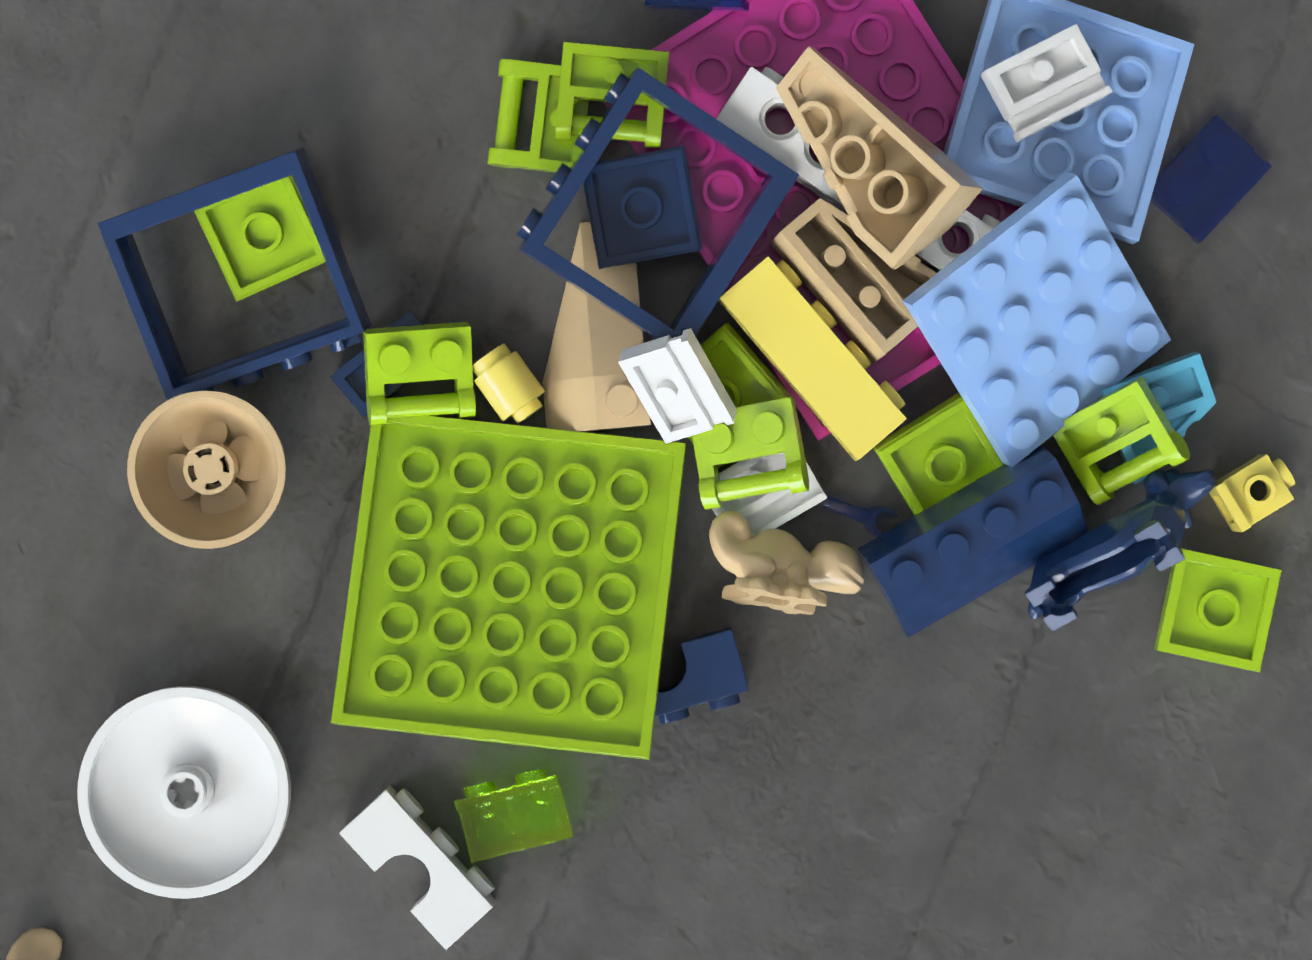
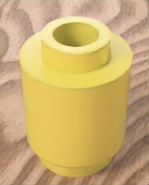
M505 343L473 364V372L477 376L474 380L475 384L503 422L513 417L516 423L519 424L543 407L538 397L545 390L517 351L511 353Z

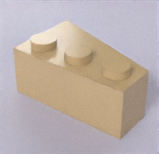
M819 198L781 230L770 245L792 268L800 280L873 364L918 327L902 300L937 273L921 264V260L916 256H913L899 268L892 269L854 234L846 219L849 215Z

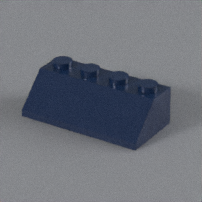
M1040 445L1015 466L1010 467L1004 464L859 547L858 551L905 635L910 637L1032 567L1044 556L1072 543L1088 533L1080 503L1058 461Z

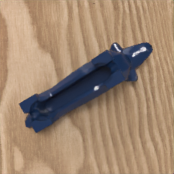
M1177 469L1153 472L1143 481V485L1147 490L1146 501L1133 506L1072 543L1041 558L1035 565L1031 585L1025 591V595L1029 599L1028 612L1030 617L1037 619L1042 613L1043 620L1054 631L1078 618L1077 611L1073 606L1085 594L1129 580L1143 573L1153 562H1155V566L1161 572L1185 560L1179 544L1183 539L1184 529L1190 528L1193 523L1189 508L1193 507L1213 489L1216 481L1213 471L1207 469L1181 473Z

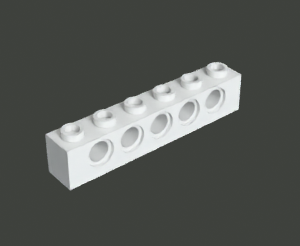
M751 67L716 119L798 173L797 182L847 214L836 191L830 189L822 175L825 173L823 167L810 156L809 143H805L795 123L793 130L784 135L774 134L766 127L765 116L769 111L777 108L787 110L776 90V87L784 77L768 67H765L762 73ZM965 210L953 225L959 226L967 232L969 236L968 248H970L1001 222L986 214L980 220ZM941 235L915 256L921 260V264L938 273L962 253L956 254L948 251L943 245Z

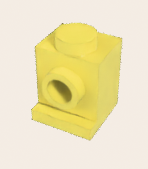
M1267 454L1257 455L1216 480L1209 494L1233 532H1244L1256 522L1294 500L1289 488L1295 485V480L1280 458L1271 461ZM1257 480L1262 481L1267 488L1265 497L1259 501L1255 500L1250 494V487Z

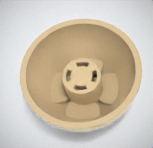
M194 391L167 400L152 411L142 422L129 449L127 478L137 509L158 533L184 546L214 549L226 547L248 538L267 522L275 511L284 490L286 459L276 430L270 421L253 405L223 392ZM224 456H225L224 461H225V463H226V467H227V470H229V472H225V471H224V470H225V468H224V463H223V461L221 460Z

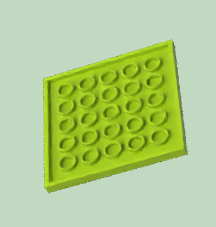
M436 416L387 419L386 424L371 425L331 723L650 760L686 443H665V441Z

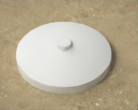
M177 686L155 690L125 704L104 722L94 735L83 757L78 778L77 799L85 834L96 854L113 873L130 885L147 893L168 898L189 899L216 894L236 885L252 874L266 860L278 843L287 822L291 803V780L287 759L282 746L268 724L254 710L238 699L217 690L197 686Z

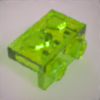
M545 768L515 775L517 784L515 786L496 790L495 782L490 781L464 788L466 798L455 800L454 804L456 811L460 814L471 863L573 838L574 834L560 777L558 775L547 777Z

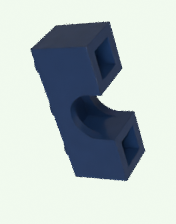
M731 627L681 641L686 660L685 671L677 683L668 688L658 689L655 717L658 716L660 724H666L689 717L690 712L688 708L708 702L710 710H717L741 702L739 693L749 691Z

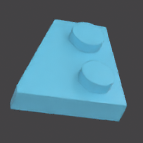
M1196 351L1123 378L1118 383L1101 390V397L1143 376L1173 429L1182 437L1185 436L1187 428L1193 422L1199 421L1216 403L1201 355ZM1150 434L1119 450L1123 463L1156 447L1157 444ZM1144 476V477H1142V478H1140V479H1138V480H1136V481H1134V482H1132V483H1133V484L1139 483V482L1143 481L1146 476Z

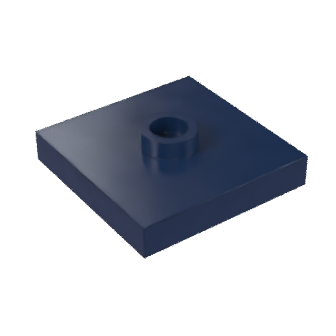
M684 146L596 162L583 185L599 269L703 250Z

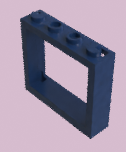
M638 67L629 77L620 73L608 90L604 100L610 103L611 106L600 122L591 118L574 144L581 148L582 151L571 168L562 163L545 189L553 194L542 213L533 208L524 220L523 225L516 234L524 239L518 250L654 339L670 335L671 338L681 336L683 330L689 328L692 329L696 336L799 174ZM641 92L767 175L670 327L543 245Z
M304 147L97 223L167 400L194 391H215L213 386L231 379L235 388L252 383L264 377L262 368L281 362L283 370L294 368L313 360L310 351L326 345H330L333 353L344 350L351 345L362 342L359 333L364 332L371 326L370 319ZM293 175L347 317L187 374L132 233Z

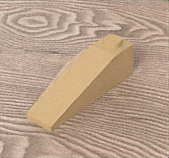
M811 46L807 47L776 87L805 143L811 145L825 173L822 175L831 190L836 191L849 215L846 219L854 234L892 269L899 268L947 232L983 189L944 152Z

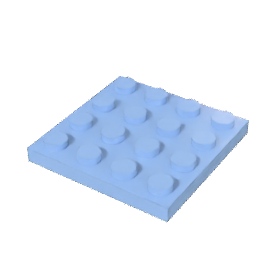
M988 0L944 153L983 188L979 194L1018 207H1022L1066 171L1076 174L1112 237L1133 245L1139 241L1195 44L1067 0ZM1077 24L1102 70L1099 72L1106 86L1109 85L1113 92L1103 99L1016 143L1011 126L1008 121H1004L981 74L986 69Z
M1068 171L902 300L1000 460L1010 467L1018 464L1064 427V420L1100 398L1102 396V389L1121 381L1171 340L1079 177Z

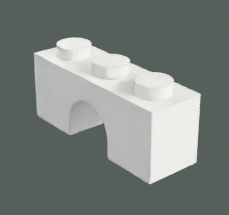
M390 785L350 821L339 834L374 872L387 860L397 855L414 856L426 865L430 874V888L413 905L411 913L447 950L493 908L495 899L490 893L495 887L479 868L473 866L468 870L455 856L459 851V847L442 828L438 827L432 831L419 817L424 812V809L406 789L403 788L397 793Z

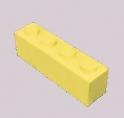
M767 257L723 294L718 301L852 459L858 461L907 419L900 411L906 403L886 380L878 386L865 370L871 365V362L852 340L844 346L831 329L837 322L818 300L809 305L797 291V288L803 283L792 268L783 259L775 265Z

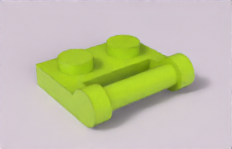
M564 42L555 139L571 140L572 135L579 136L591 118L598 122L602 120L603 117L574 114L575 99L607 102L604 100V97L620 73L629 77L639 67L666 85L669 52ZM641 92L634 105L648 106L647 121L624 119L612 139L645 142L646 148L660 149L664 107Z
M501 59L499 61L498 76L502 77L503 80L494 148H489L488 165L554 173L562 163L571 168L582 151L581 148L574 145L579 136L572 135L571 140L555 139L561 65ZM523 80L538 81L530 152L515 150ZM575 99L574 114L588 115L590 100Z
M468 322L366 329L363 332L369 425H383L387 423V419L456 413L458 418L475 417L476 402L473 389L471 326ZM454 379L455 393L385 398L384 384Z
M1143 376L1099 398L1064 420V427L1053 435L1087 494L1097 505L1114 498V491L1167 464L1174 467L1190 459V452L1185 440L1173 429ZM1150 434L1157 444L1156 447L1106 473L1099 470L1095 463Z
M795 397L736 407L737 413L733 424L726 425L725 422L715 424L713 430L692 435L700 479L699 493L705 510L720 508L723 506V501L788 489H790L792 494L809 491V476ZM785 454V469L720 481L719 465Z

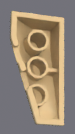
M581 222L571 263L640 307L636 263L599 269L590 222ZM567 281L542 382L543 389L545 390L543 396L546 428L587 432L651 426L648 412L618 363L623 349L643 343L642 330Z

